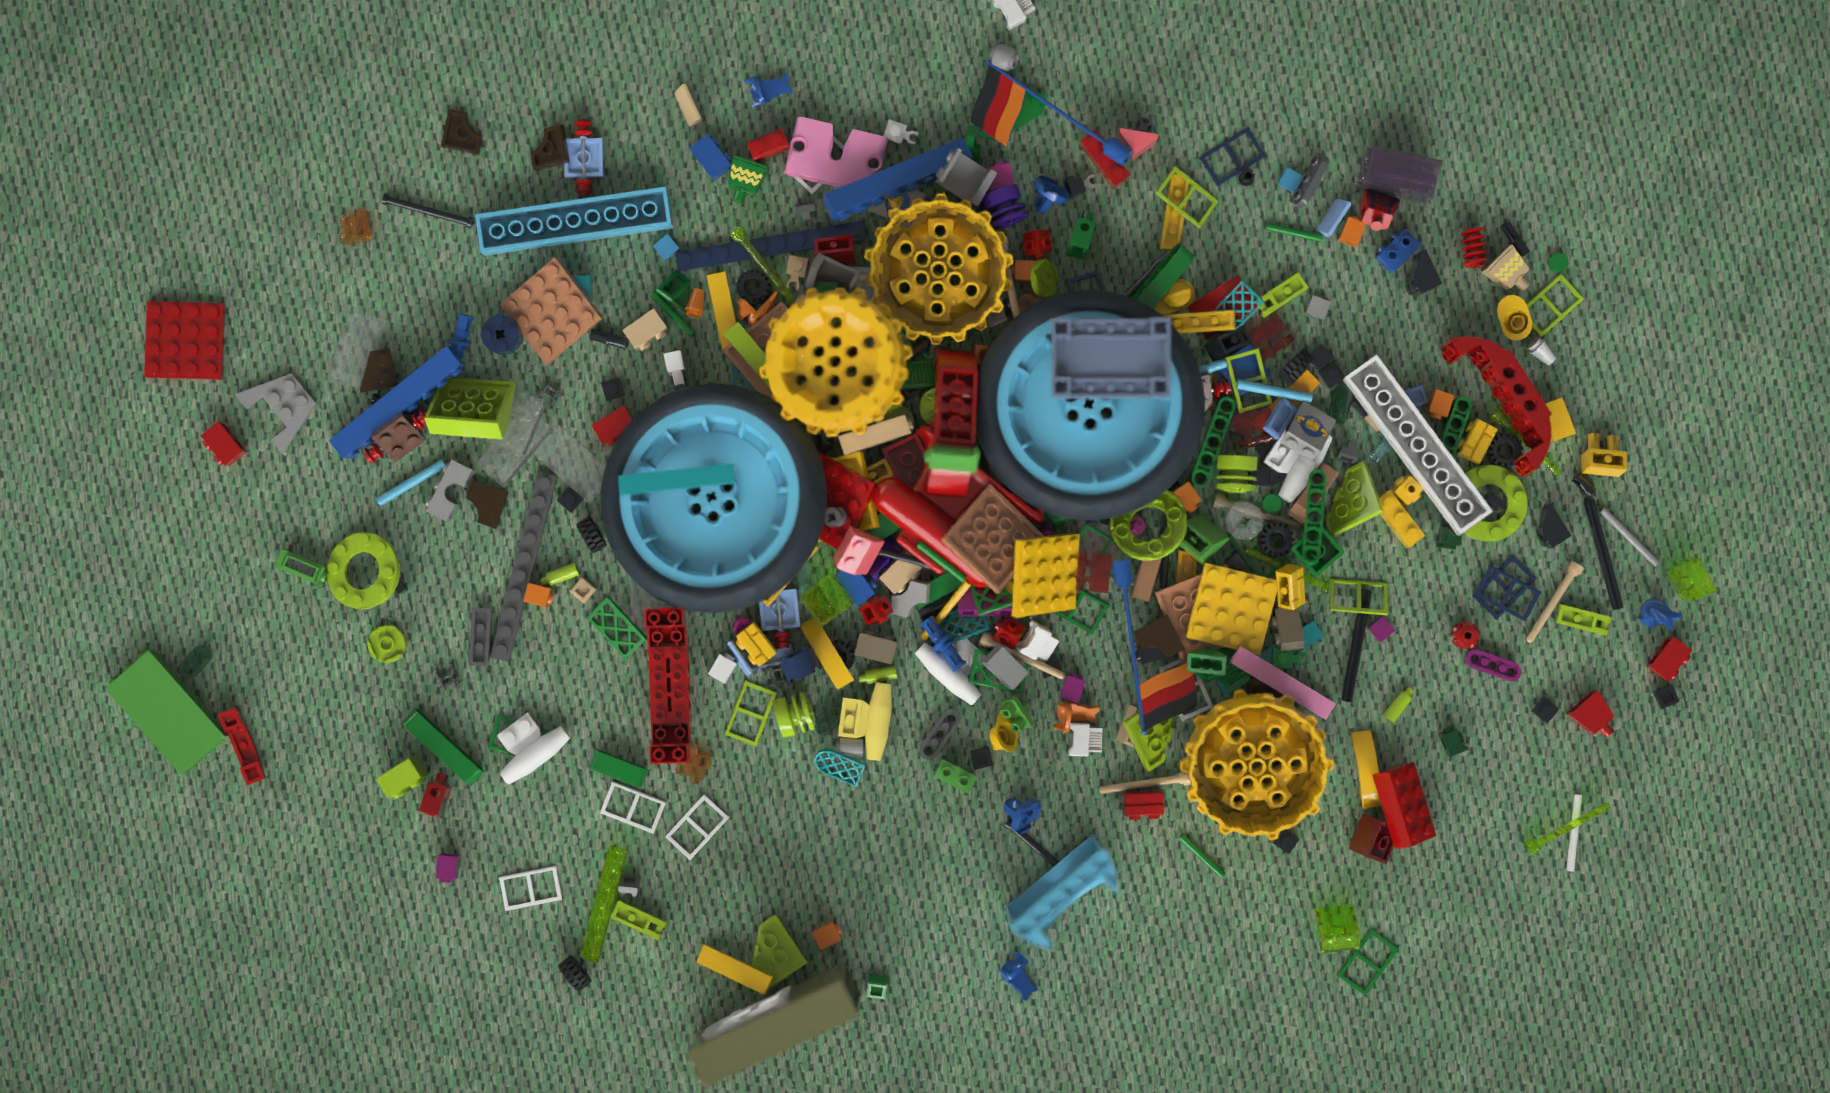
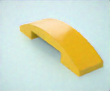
M814 616L800 625L802 631L837 690L854 680L839 656L819 619Z
M1371 730L1351 732L1357 761L1362 809L1381 806L1372 776L1378 773L1379 770Z

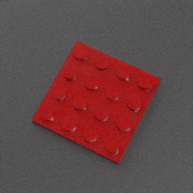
M147 301L144 378L223 380L225 304Z
M818 451L825 470L827 487L826 510L828 508L841 507L848 514L847 522L843 526L830 527L824 522L823 530L819 537L820 540L838 550L849 527L859 528L877 483Z

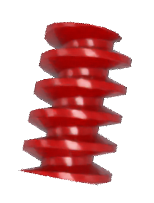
M1485 227L1469 228L1461 233V236L1465 238L1462 240V244L1467 245L1462 248V251L1467 253L1463 255V259L1468 260L1463 263V266L1466 268L1475 269L1488 266L1482 264V262L1488 260L1487 257H1482V254L1486 253L1487 250L1481 249L1482 246L1486 245V242L1481 241L1486 235L1480 234L1481 231L1485 230Z

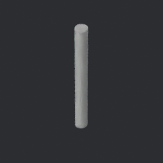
M1605 507L1599 512L1653 566L1660 562Z

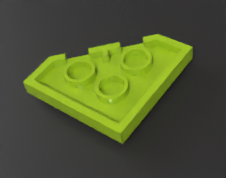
M1365 461L1346 470L1343 484L1338 488L1333 499L1334 504L1331 511L1327 512L1325 521L1329 533L1333 537L1384 512Z
M1139 711L1122 721L1146 771H1151L1165 761V750L1167 743H1170L1174 729L1172 725L1175 717L1166 719L1148 729L1146 735L1140 733L1142 729Z
M777 914L759 925L752 961L753 967L773 976L769 986L771 988L808 963Z

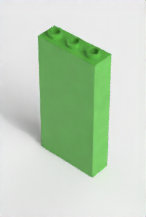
M144 650L137 656L138 660L134 663H129L123 668L124 672L120 676L116 675L110 679L109 685L105 689L181 775L190 772L229 736L227 732H224L220 723L155 650Z

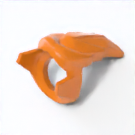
M775 291L757 311L747 301L740 298L737 301L739 306L738 318L742 320L748 316L750 324L756 323L774 305L778 291Z
M1074 701L1057 703V716L1061 722L1054 723V729L1068 733L1070 722H1074V720H1087L1097 723L1095 714L1099 712L1100 707L1077 704Z

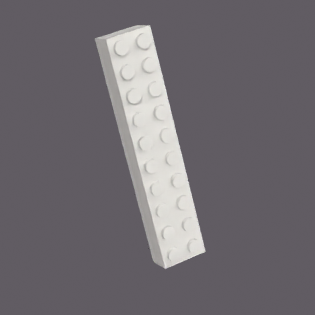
M1377 355L1343 379L1457 536L1493 512Z

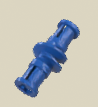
M458 313L454 337L446 342L451 344L462 359L464 350L469 351V348L465 345L472 344L467 338L469 337V329L474 317Z
M933 615L923 621L920 627H924L930 636L929 638L936 644L932 649L933 652L940 651L944 659L952 667V672H955L967 662L962 660L957 649L952 645L956 640H948L951 633L945 635L942 628L934 620L935 617Z

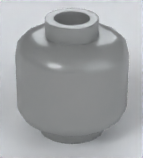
M999 44L996 48L991 49L989 59H991L993 65L1008 72L1017 66L1019 55L1015 48Z

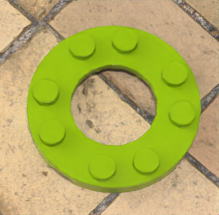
M1495 465L1478 466L1465 472V475L1476 489L1486 484L1499 487L1507 498V508L1500 519L1493 522L1480 520L1463 533L1476 540L1486 542L1498 541L1513 534L1522 524L1527 512V495L1521 481L1509 470Z
M1167 490L1142 508L1119 517L1110 518L1111 534L1118 548L1129 557L1144 561L1160 559L1172 553L1183 541L1187 531L1186 511L1179 498ZM1146 507L1160 509L1165 513L1168 523L1161 537L1150 541L1140 540L1135 537L1130 527L1132 517L1137 511Z
M355 533L343 539L334 548L327 565V572H329L327 575L328 585L336 599L350 608L362 610L372 609V607L387 601L395 591L400 578V562H398L395 548L385 538L372 533ZM368 552L376 558L379 564L378 578L369 588L356 589L349 583V578L346 574L347 565L356 554Z

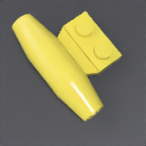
M876 682L869 704L860 699L842 698L838 736L850 738L865 736L866 759L881 761L887 743L892 711L891 684Z

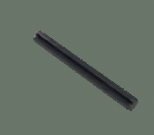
M1594 498L1584 501L1611 607L1613 610L1623 608V603L1596 501Z
M1361 590V608L1369 609L1372 596L1371 590ZM1357 613L1341 698L1345 702L1353 701L1368 614Z

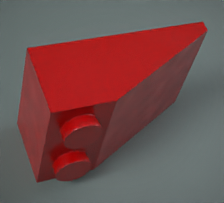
M1239 275L1235 276L1189 305L1187 309L1190 313L1215 311L1220 302L1242 281ZM1241 285L1235 291H1241ZM1232 294L1226 300H1232ZM1235 294V300L1242 301V294ZM1244 294V301H1251V294ZM1226 303V310H1233L1232 303ZM1235 303V310H1242V303ZM1244 303L1245 310H1251V303ZM1223 304L1219 307L1218 310H1223ZM1235 312V319H1242V313ZM1220 331L1202 333L1207 340Z

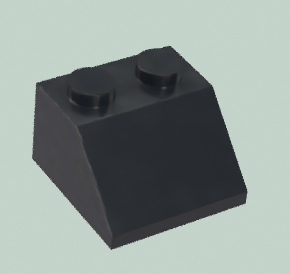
M1426 249L1414 256L1406 278V291L1413 298L1431 291L1442 284Z

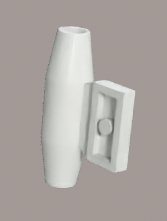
M1286 430L1280 439L1276 440L1263 463L1277 472L1287 473L1278 494L1282 499L1292 503L1308 485L1310 473L1318 469L1324 460L1333 439L1330 435L1321 453L1314 461L1280 442L1287 433Z
M967 638L952 643L962 660L967 662L963 667L952 672V667L944 659L942 653L939 651L933 652V647L925 642L915 653L919 660L948 690L970 705H973L982 694L974 684L968 682V675L970 674L974 650L979 649ZM978 654L977 661L980 665L983 664L982 661L986 657L985 655Z
M526 713L497 735L507 751L516 755L500 771V775L507 784H511L530 774L563 747L571 738L569 733L563 726H560L541 736L540 727L530 713Z

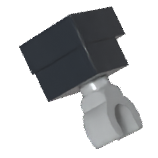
M1095 174L1089 175L1084 180L1082 178L1075 179L1074 175L1065 178L1063 184L1069 192L1068 199L1083 195L1087 187L1089 189L1096 188L1098 184L1090 183V179L1094 178Z
M1238 549L1231 552V555L1225 559L1230 569L1243 571L1248 567V563Z

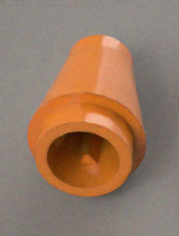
M693 289L685 308L687 316L701 318V314L704 313V290Z

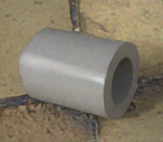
M840 737V741H836V751L849 757H863V738Z

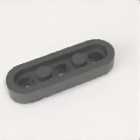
M1320 153L1312 157L1310 166L1302 176L1298 189L1293 193V203L1300 208L1304 207L1311 199L1329 164V158L1324 154Z
M947 709L940 716L920 745V754L923 758L927 760L934 759L941 751L961 721V716L957 710ZM950 714L954 715L955 717L954 721L952 722L948 721L947 719L948 715ZM942 730L944 732L943 737H937V731ZM927 746H931L933 748V751L931 753H927L925 751V748Z

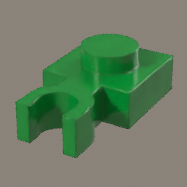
M1273 648L1272 665L1276 668H1292L1293 662L1306 666V663H1300L1298 660L1299 656H1306V653L1300 652L1293 655V650L1280 652V648Z

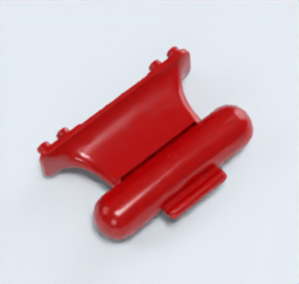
M931 421L926 425H921L916 430L918 437L924 444L925 452L929 450L930 444L933 441V422ZM924 462L921 474L913 488L896 477L881 479L872 493L873 505L878 511L903 529L897 537V542L934 572L942 574L945 569L916 547L920 541L924 542L967 576L966 580L979 588H986L988 585L948 548L941 539L984 488L991 484L1033 526H1037L1043 521L1041 516L1045 511L1036 507H1029L1026 505V501L1017 495L1009 493L978 467L976 473H970L966 496L927 493V479L930 470L927 462Z

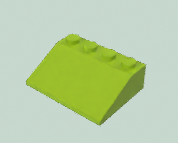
M450 377L447 379L448 383L444 387L437 388L424 417L430 434L490 439L504 438L509 426L516 386L515 382Z

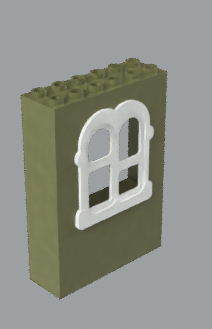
M843 962L792 987L783 988L768 998L744 1009L736 1010L731 1015L698 1030L687 1055L689 1064L694 1066L697 1071L695 1076L700 1085L703 1084L704 1088H707L857 1018L861 996L846 963Z

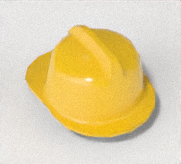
M1178 279L1153 309L1161 314H1170L1187 308L1195 298V290L1192 284L1187 280Z
M1509 295L1504 297L1499 302L1497 308L1502 330L1509 339L1515 341L1522 340L1530 334L1532 329V318L1528 306L1519 296Z
M1000 712L996 725L990 730V740L994 750L1013 752L1017 748L1019 732L1012 731L1010 728V724L1013 722L1012 719L1003 717Z

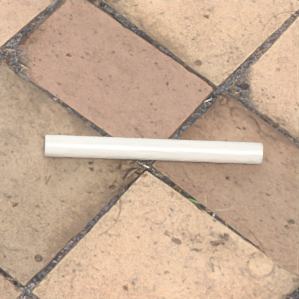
M1574 794L1567 871H1574L1582 802V795Z

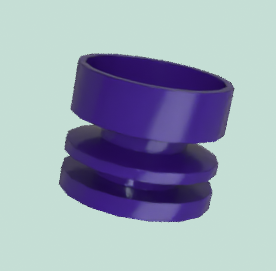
M1017 184L994 190L982 198L981 204L984 211H994L991 214V221L994 222L990 224L993 230L1014 226L1029 216L1027 210L1020 211L1025 208V203L1015 204L1022 197Z

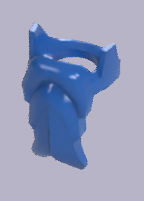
M786 74L778 80L759 81L756 75L744 80L745 84L753 83L750 91L756 103L752 107L768 103L771 99L777 98L781 94L793 93L792 88L787 85L789 76Z
M1655 597L1648 599L1641 607L1643 617L1638 616V620L1650 628L1663 623L1669 630H1672L1674 628V621L1680 619L1682 614L1671 611L1665 602Z
M1017 951L1014 953L1017 960H1009L998 971L1001 973L1004 981L1007 984H1011L1014 990L1020 993L1022 999L1027 1001L1030 992H1036L1038 988L1030 983L1029 977L1024 973L1023 968L1029 961Z

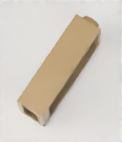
M902 415L867 427L865 434L857 435L853 431L838 437L845 456L909 436L913 426L910 418L906 419V416Z

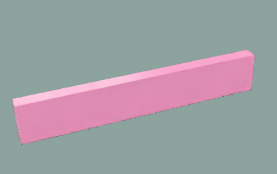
M1239 646L1230 663L1280 693L1292 696L1295 702L1325 720L1336 705L1333 701Z

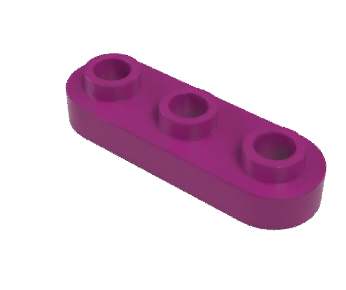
M1478 649L1467 651L1464 657L1466 665L1470 668L1507 681L1518 680L1522 673L1517 663ZM1473 655L1477 657L1476 662L1471 661ZM1492 661L1495 663L1493 669L1489 667V663ZM1509 668H1512L1513 670L1512 675H1508L1507 670Z

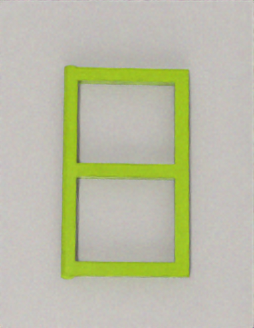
M1176 166L1172 168L1160 187L1155 191L1156 195L1199 229L1219 202ZM1174 173H1177L1192 186L1178 206L1161 193ZM1195 189L1212 202L1199 222L1182 210V207Z
M1562 274L1527 303L1529 308L1541 297L1558 318L1543 331L1533 321L1532 328L1541 338L1584 300ZM1559 280L1578 299L1562 314L1544 295Z
M1259 348L1225 357L1240 414L1272 404L1271 396L1265 394L1267 401L1242 408L1238 389H1236L1237 382L1235 381L1230 360L1251 354L1256 355L1260 375L1245 379V381L1254 382L1262 379V383L1268 385Z
M1329 579L1330 611L1388 615V583ZM1334 583L1356 585L1357 608L1334 606ZM1361 585L1383 587V610L1361 608Z
M745 680L724 735L757 747L773 705L772 700H775L777 692ZM747 686L772 695L764 716L739 707ZM737 711L762 720L755 741L730 732Z

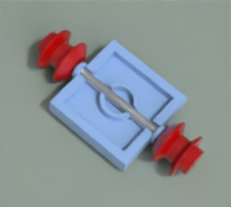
M577 119L574 125L577 126L578 130L574 131V134L580 138L566 139L570 163L564 164L565 178H580L574 182V184L578 185V189L574 192L578 193L580 197H589L590 193L594 192L590 189V185L594 184V182L588 178L604 177L603 138H587L593 134L589 130V126H592L593 123L589 122V119Z
M797 589L783 590L769 607L762 601L759 602L762 631H779L772 635V637L776 638L777 642L773 645H777V649L789 648L788 644L792 643L788 641V636L791 633L785 631V629L800 627Z

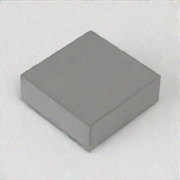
M1312 295L1305 314L1324 320L1331 302Z

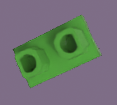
M1017 696L1010 699H1002L1000 703L1003 707L1000 713L1003 717L1012 719L1013 722L1010 724V728L1013 732H1019L1024 728L1032 727L1034 722L1027 711L1030 706L1028 701L1021 702Z

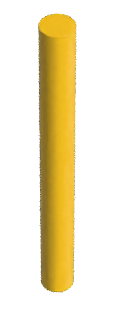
M968 580L962 583L934 620L938 626L971 586ZM926 630L921 634L923 640H927L930 637Z

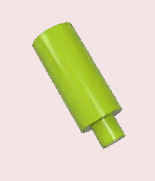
M573 562L546 573V577L540 580L543 586L547 584L553 586L576 577L580 573L576 563Z
M895 665L866 670L865 674L858 675L859 682L867 681V684L897 679Z
M1408 687L1405 692L1401 691L1383 713V716L1394 723L1412 701L1411 695L1414 693V690Z

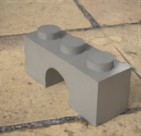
M455 460L446 463L443 469L445 474L442 480L439 479L434 487L436 492L433 497L430 496L426 503V507H428L426 512L447 522L451 521L458 507V504L449 499V489L456 484L467 488L475 473V470Z

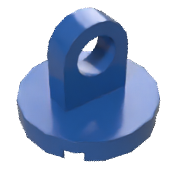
M1044 175L1036 177L1033 185L1040 193L1035 200L1034 208L1040 213H1046L1053 202L1065 203L1069 198V192L1064 186H1061V188L1057 186L1058 182Z
M1030 798L1024 803L1017 799H1007L1005 801L1003 810L1013 818L1011 823L1012 830L1018 834H1023L1031 829L1032 826L1030 824L1032 821H1037L1041 812L1039 801L1034 798Z

